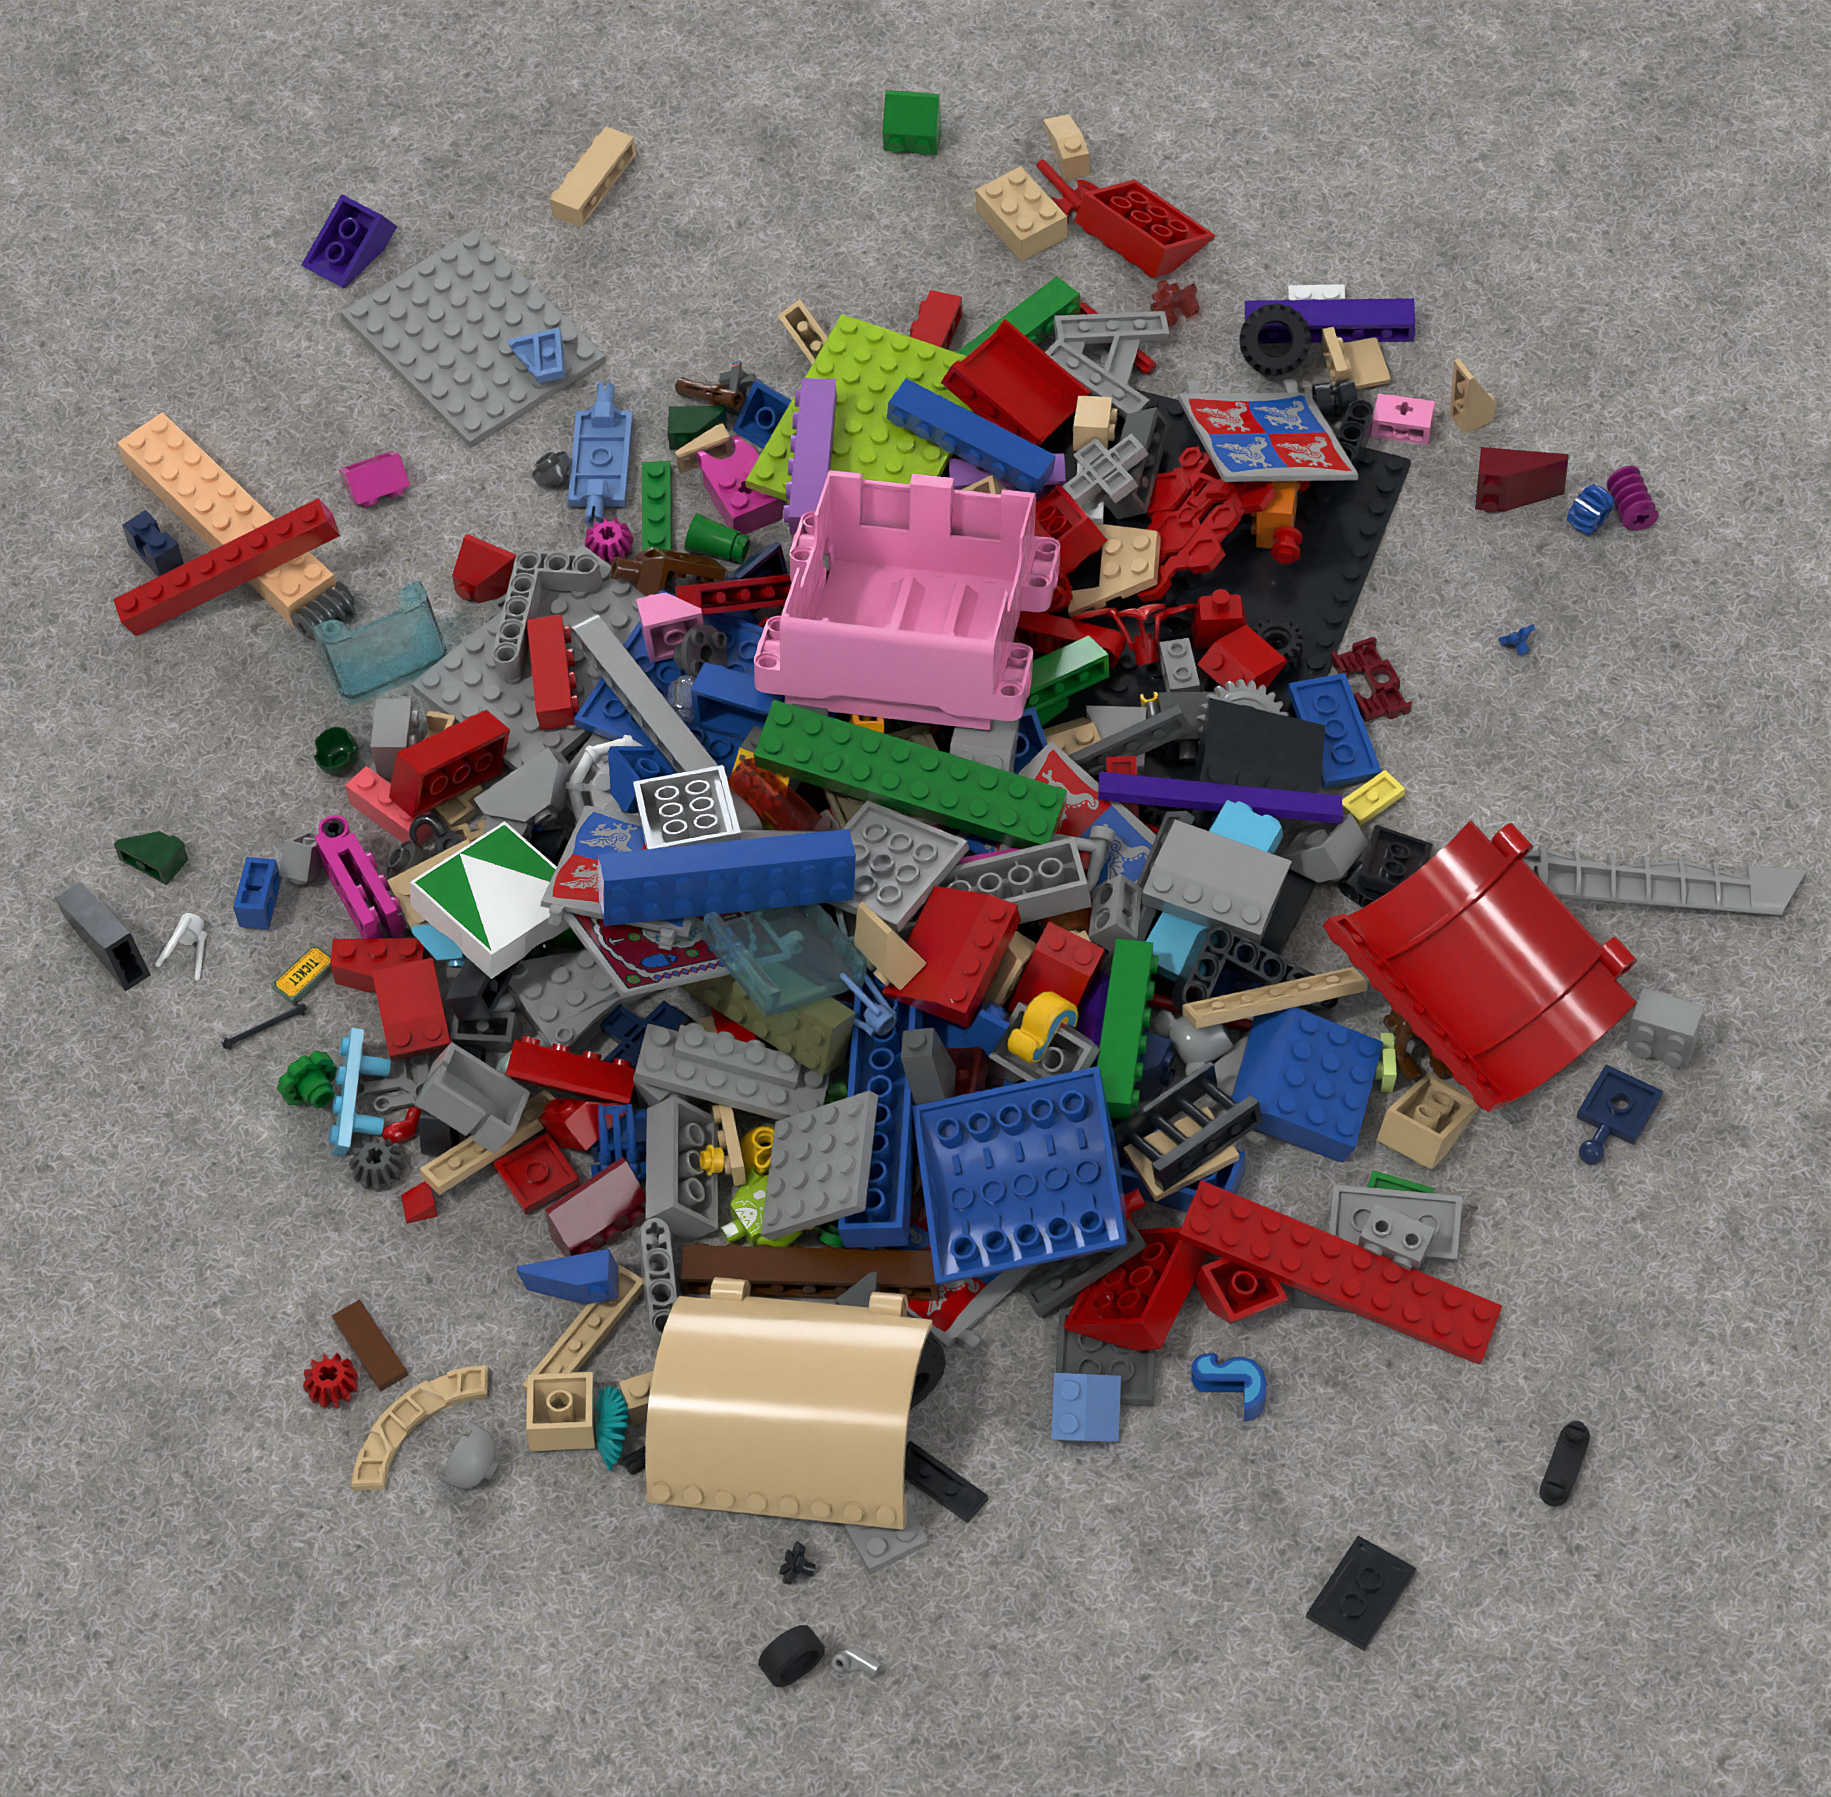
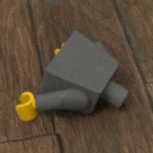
M1153 692L1154 698L1148 700L1141 694V707H1147L1146 719L1176 705L1180 706L1190 723L1192 731L1167 742L1166 745L1179 747V761H1196L1197 746H1199L1198 742L1200 741L1201 733H1197L1195 730L1204 724L1201 721H1197L1196 717L1206 714L1199 707L1202 704H1208L1206 699L1208 694L1217 696V693Z

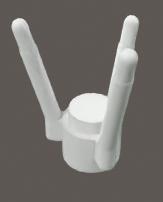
M192 913L183 914L173 936L160 954L155 966L160 967L178 942L184 945H192L194 942H197L194 979L199 981L202 970L204 942L208 935L203 931V919Z

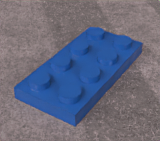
M1345 673L1288 684L1287 691L1297 719L1325 725L1321 785L1323 789L1371 780L1382 772Z

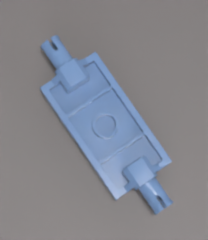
M604 382L598 383L596 402L588 411H576L568 504L569 507H586L585 523L593 526L594 517H596L597 523H603L604 507H626L633 412L621 411L615 407L613 403L615 386L610 382H606L605 391L603 390Z

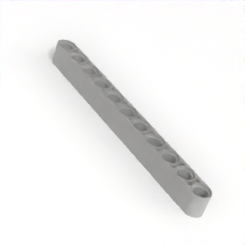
M598 614L570 627L571 636L577 647L678 773L718 766ZM727 778L740 830H763L762 824L754 810Z

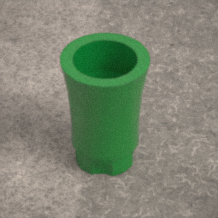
M696 513L688 528L685 539V551L703 553L728 561L734 560L742 563L749 551L751 541L749 535L742 534L739 530L727 527L700 513Z

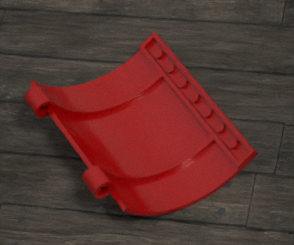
M1469 821L1433 858L1393 890L1349 915L1343 913L1329 917L1322 927L1329 933L1330 940L1346 952L1350 962L1356 968L1361 969L1369 978L1371 986L1385 996L1390 1002L1392 1010L1409 1023L1411 1031L1417 1037L1425 1041L1431 1048L1433 1056L1448 1067L1455 1081L1463 1085L1472 1094L1474 1102L1480 1108L1491 1112L1524 1097L1557 1075L1600 1040L1637 1004L1636 1000L1617 981L1618 978L1626 974L1636 964L1637 959L1616 936L1601 946L1524 862L1523 858L1532 850L1533 845L1513 823H1509L1501 828L1490 841L1473 821Z

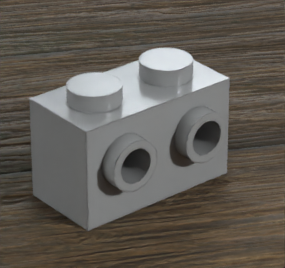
M1375 1203L1360 1235L1358 1246L1379 1257L1382 1255L1393 1260L1392 1263L1409 1271L1411 1268L1419 1271L1433 1240L1435 1228Z

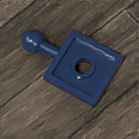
M1605 1065L1577 1112V1119L1598 1128L1592 1140H1587L1581 1144L1579 1148L1580 1159L1588 1165H1596L1601 1162L1604 1157L1603 1145L1610 1134L1634 1145L1660 1102L1663 1090L1609 1065ZM1619 1099L1625 1101L1628 1107L1617 1109L1611 1103Z

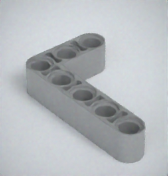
M525 550L517 555L492 651L499 678L505 681H513L519 678L523 672L529 649L527 620L536 618L543 589L592 592L601 586L602 576L600 567L594 555L541 550Z

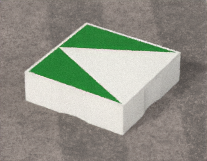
M505 821L410 882V906L436 930L453 940L462 953L491 979L524 958L537 945L554 938L570 927L564 917L560 927L548 925L550 918L549 908L541 906V900L557 867Z

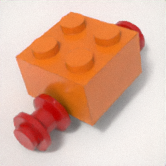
M1271 481L1277 493L1276 497L1263 512L1251 513V517H1253L1251 535H1256V547L1271 548V556L1279 563L1289 564L1297 561L1300 557L1298 546L1302 542V533L1294 528L1297 492L1307 490L1310 481Z

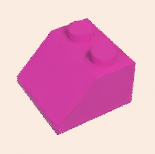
M389 451L338 469L353 503L356 505L361 504L362 508L378 503V497L388 494L389 498L404 494V488L410 486L400 455L394 451Z

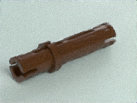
M684 377L679 378L675 384L677 394L708 401L713 406H728L739 409L744 403L742 392L729 390L725 385H710L685 379Z

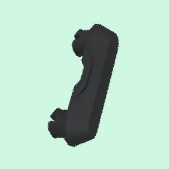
M1571 1421L1560 1432L1539 1491L1541 1500L1549 1506L1557 1507L1566 1503L1578 1476L1590 1442V1433L1581 1421Z

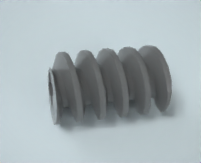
M336 582L335 588L329 587L326 590V594H319L317 601L310 600L308 607H300L299 614L296 612L292 613V621L306 637L310 636L314 641H318V630L324 635L328 634L326 624L337 628L336 617L345 622L347 621L345 611L353 616L356 614L353 606L355 604L354 598L342 582Z

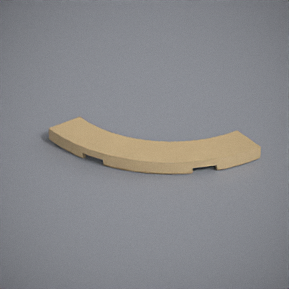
M488 1365L470 1366L446 1372L447 1375L438 1377L430 1382L426 1380L397 1399L372 1426L370 1435L358 1453L352 1476V1490H385L389 1468L396 1452L407 1436L419 1424L449 1406L469 1400L488 1398Z

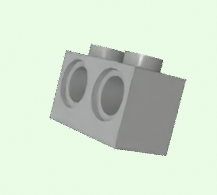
M1189 638L1160 642V667L1166 692H1200V683Z
M1122 874L1096 886L1093 894L1089 938L1109 952L1115 949L1116 938L1136 940L1142 888Z

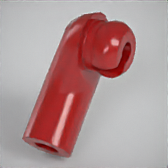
M409 1107L405 1120L392 1123L383 1128V1139L388 1138L392 1143H400L414 1138L419 1127L421 1109Z

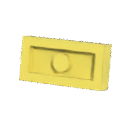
M1384 770L1342 800L1343 813L1345 815L1352 814L1360 828L1405 796V788Z

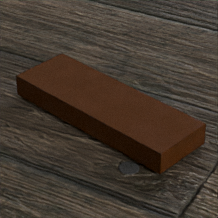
M360 1299L332 1315L333 1321L380 1392L408 1376L407 1370Z

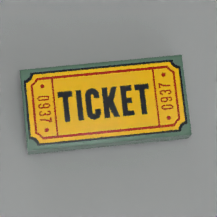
M313 944L271 983L272 989L295 1006V1002L300 1001L332 971L330 966L331 956Z

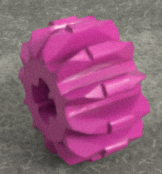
M617 517L612 522H608L606 518H604L603 523L594 521L592 528L586 529L585 547L605 562L609 561L612 565L615 556L625 559V555H631L634 542L633 534L629 531L626 523L620 524Z

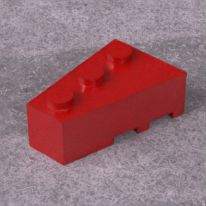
M417 938L333 939L330 966L336 984L368 993H376L372 971L428 959L429 954L428 950Z

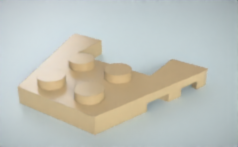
M1094 523L1107 539L1102 545L1099 587L1071 591L1073 599L1068 607L1070 617L1092 607L1095 609L1105 607L1106 601L1118 596L1124 599L1157 585L1161 540L1158 532L1155 530Z

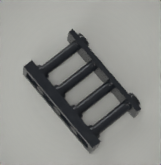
M1209 1061L1132 1116L1118 1123L1113 1128L1117 1152L1119 1154L1122 1153L1124 1147L1130 1144L1152 1162L1155 1184L1165 1192L1260 1125L1262 1117L1259 1101L1250 1095L1239 1103L1235 1102L1217 1087L1215 1067ZM1207 1094L1227 1112L1212 1120L1197 1108L1193 1102ZM1182 1111L1202 1129L1191 1137H1187L1168 1120ZM1158 1128L1178 1146L1163 1155L1143 1137Z

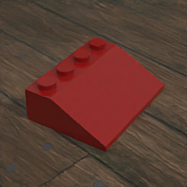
M1135 179L1084 193L1074 222L1083 227L1086 233L1096 236L1103 241L1106 247L1114 249L1123 255L1126 261L1134 263L1143 269L1146 275L1153 278L1172 273L1215 237V234Z
M934 886L907 941V944L927 964L901 990L890 982L885 986L882 992L883 996L969 1028L1021 921L1018 905L989 894Z
M1181 1227L1137 1229L1148 1247L1082 1289L1063 1325L1064 1328L1074 1333L1131 1350L1161 1349L1208 1252L1177 1239Z

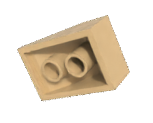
M1426 1073L1387 1109L1377 1141L1385 1144L1390 1150L1400 1152L1413 1159L1418 1165L1432 1170L1447 1155L1479 1109V1106L1474 1102L1473 1096L1430 1073Z

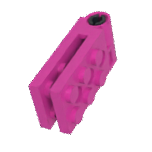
M331 815L324 818L318 827L319 834L314 836L322 865L363 939L385 938L379 926L381 921L390 938H405L403 931L407 929V926L401 915L403 912L396 896H390L388 892L390 887L384 875H378L376 871L378 867L371 852L365 854L354 832H350L348 822L344 817ZM368 900L370 901V903H371V905H372V907H370V908H369V906H368V904H367V902H366V901H368Z

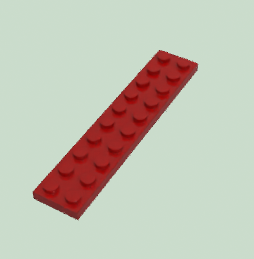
M1203 1180L1198 1185L1177 1236V1239L1479 1365L1483 1360L1502 1305L1414 1268H1411L1409 1271L1392 1263L1393 1260L1382 1255L1379 1257L1363 1249L1361 1246Z

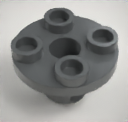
M707 624L692 627L686 633L683 642L677 644L674 649L675 664L681 670H685L689 678L694 682L704 662L726 667L727 637L725 633Z

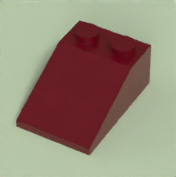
M1481 447L1475 509L1489 513L1496 511L1505 512L1563 495L1565 492L1569 454Z

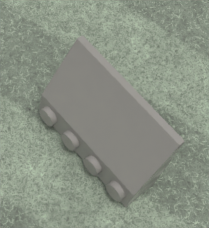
M724 765L633 782L646 849L734 841L742 838Z
M1175 820L1151 869L1142 892V904L1207 928L1218 925L1225 926L1260 945L1292 861Z

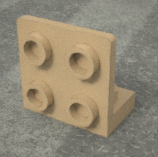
M1334 327L1322 329V354L1333 386L1336 381L1353 379L1356 389L1390 383V375L1377 338L1343 343L1341 337L1337 338Z

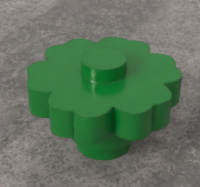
M315 1051L309 1057L303 1055L291 1063L287 1068L288 1072L279 1078L277 1090L288 1105L299 1106L306 1101L308 1105L314 1106L316 1109L323 1108L335 1096L331 1082L335 1079L338 1068L327 1052Z

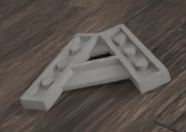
M1165 311L1054 316L1053 325L1056 342L1045 353L1091 392L1090 396L1112 397V408L1117 409V414L1125 420L1128 413L1145 410L1150 399L1127 384L1140 342L1168 340L1169 329ZM1112 343L1104 369L1082 354L1085 344Z

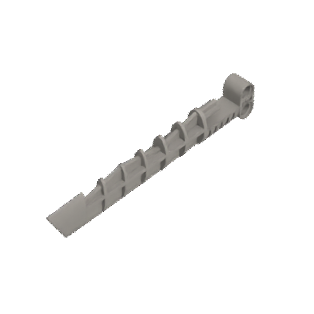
M1538 846L1537 850H1531L1523 858L1524 862L1559 898L1774 915L1783 914L1806 874V870L1747 865L1746 877L1719 870L1718 863L1712 862L1711 868L1683 861V859L1649 863L1648 856H1642L1641 864L1615 866L1613 853H1607L1606 865L1580 859V853L1576 849H1573L1572 855L1568 856L1546 850L1543 846Z

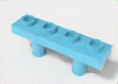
M351 1028L347 1038L342 1037L339 1055L344 1056L343 1067H338L336 1075V1085H341L340 1095H335L332 1114L337 1115L336 1125L331 1126L329 1133V1143L334 1144L332 1155H346L350 1148L353 1132L380 1137L383 1131V1117L357 1114L355 1110L358 1077L360 1074L387 1078L391 1065V1059L364 1055L362 1052L364 1029Z

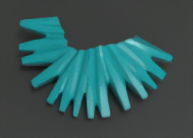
M606 1386L604 1390L600 1389L596 1401V1412L598 1411L600 1416L595 1428L596 1443L608 1471L612 1470L613 1465H616L618 1458H620L623 1449L622 1441L626 1438L624 1431L628 1427V1423H626L628 1420V1408L626 1407L625 1397L621 1395L619 1389H614L613 1386Z

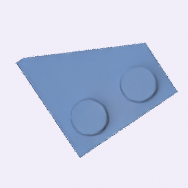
M560 328L508 339L511 350L538 383L566 378L563 334Z

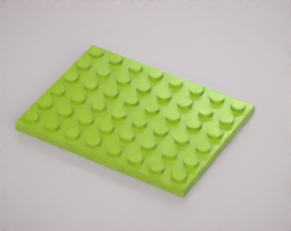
M841 314L805 378L836 379L837 403L830 470L863 474V479L901 484H910L913 474L940 477L953 453L944 451L940 446L929 440L919 438L915 433L904 427L894 425L887 419L888 402L907 378L975 414L972 409L941 384L942 379L952 364L957 360L961 362L967 356ZM795 396L746 479L747 488L790 502V499H786V482H792V476H788L789 458H794V453L790 452L791 435H796L797 431L792 426L793 412L799 411V407H795Z

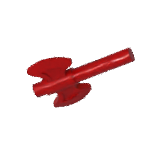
M1044 159L1040 160L1036 165L1039 171L1062 194V199L1055 197L1051 199L1067 216V224L1069 223L1070 214L1073 211L1078 212L1084 193L1099 189L1093 183L1079 179L1076 181L1078 188L1074 190L1066 184Z

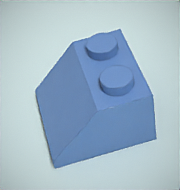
M1054 1373L1051 1439L1119 1442L1121 1376Z

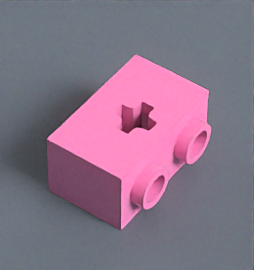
M1378 394L1372 423V437L1428 445L1434 419L1435 401Z

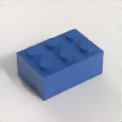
M704 662L691 688L695 725L743 740L748 736L754 725L763 729L773 700L785 703V695L758 691L754 686V675L740 673L727 669L722 665H713Z

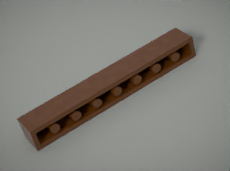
M706 1243L684 1245L680 1282L684 1294L710 1295L714 1278L721 1277L748 1280L750 1296L838 1298L867 1274L877 1272L879 1292L907 1295L908 1300L939 1301L940 1285L935 1283L932 1253L927 1248L915 1251L900 1250L892 1247L884 1250H874L865 1247L837 1249L832 1246L805 1248L800 1245L773 1247L766 1244L758 1245L757 1247L741 1246L738 1244L711 1246Z

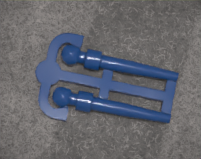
M632 1104L617 1106L599 1105L600 1151L598 1154L601 1165H591L592 1177L598 1174L599 1170L601 1172L611 1165V1150H615L617 1161L622 1158V1149H627L628 1165L634 1174L639 1173L641 1168V1173L635 1175L639 1183L643 1182L646 1179V1162H638L639 1149L636 1148ZM623 1112H626L627 1142H621L619 1114H623ZM605 1113L607 1115L612 1114L614 1143H608Z

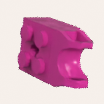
M737 435L732 437L735 452L729 458L715 459L703 450L696 452L697 462L703 473L704 487L728 527L739 530L742 534H748L783 519V509L786 504L784 500L746 487V479L758 460L759 455L754 447Z

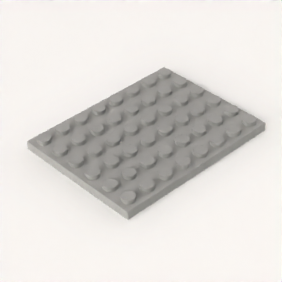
M475 229L341 311L342 319L470 448L606 362L605 355ZM560 328L563 334L566 378L538 383L511 350L508 339Z
M581 545L574 553H588L597 558L602 576L601 586L592 592L543 589L536 618L562 614L564 626L570 625L572 627L598 614L620 643L624 645L640 621L636 599L646 596L629 581L612 579L611 566L584 545ZM501 610L411 683L415 693L439 712L455 715L457 724L472 715L488 710L510 729L506 754L503 755V760L507 766L515 771L548 747L562 753L565 757L593 733L575 725L540 730L535 708L530 648L528 649L523 672L519 678L513 681H505L499 678L492 651L503 611ZM572 638V643L567 644L568 649L572 648L575 661V666H570V672L575 671L577 689L572 690V693L578 696L581 709L601 679V676L580 651Z

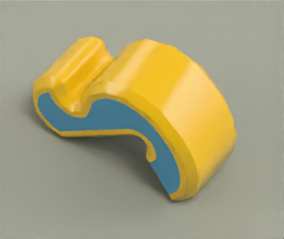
M1053 991L1041 993L1028 1005L1023 1015L1020 1029L1012 1030L1007 1042L1009 1052L1028 1064L1037 1063L1043 1057L1061 1023L1073 1027L1076 1026L1078 1021L1077 1007Z

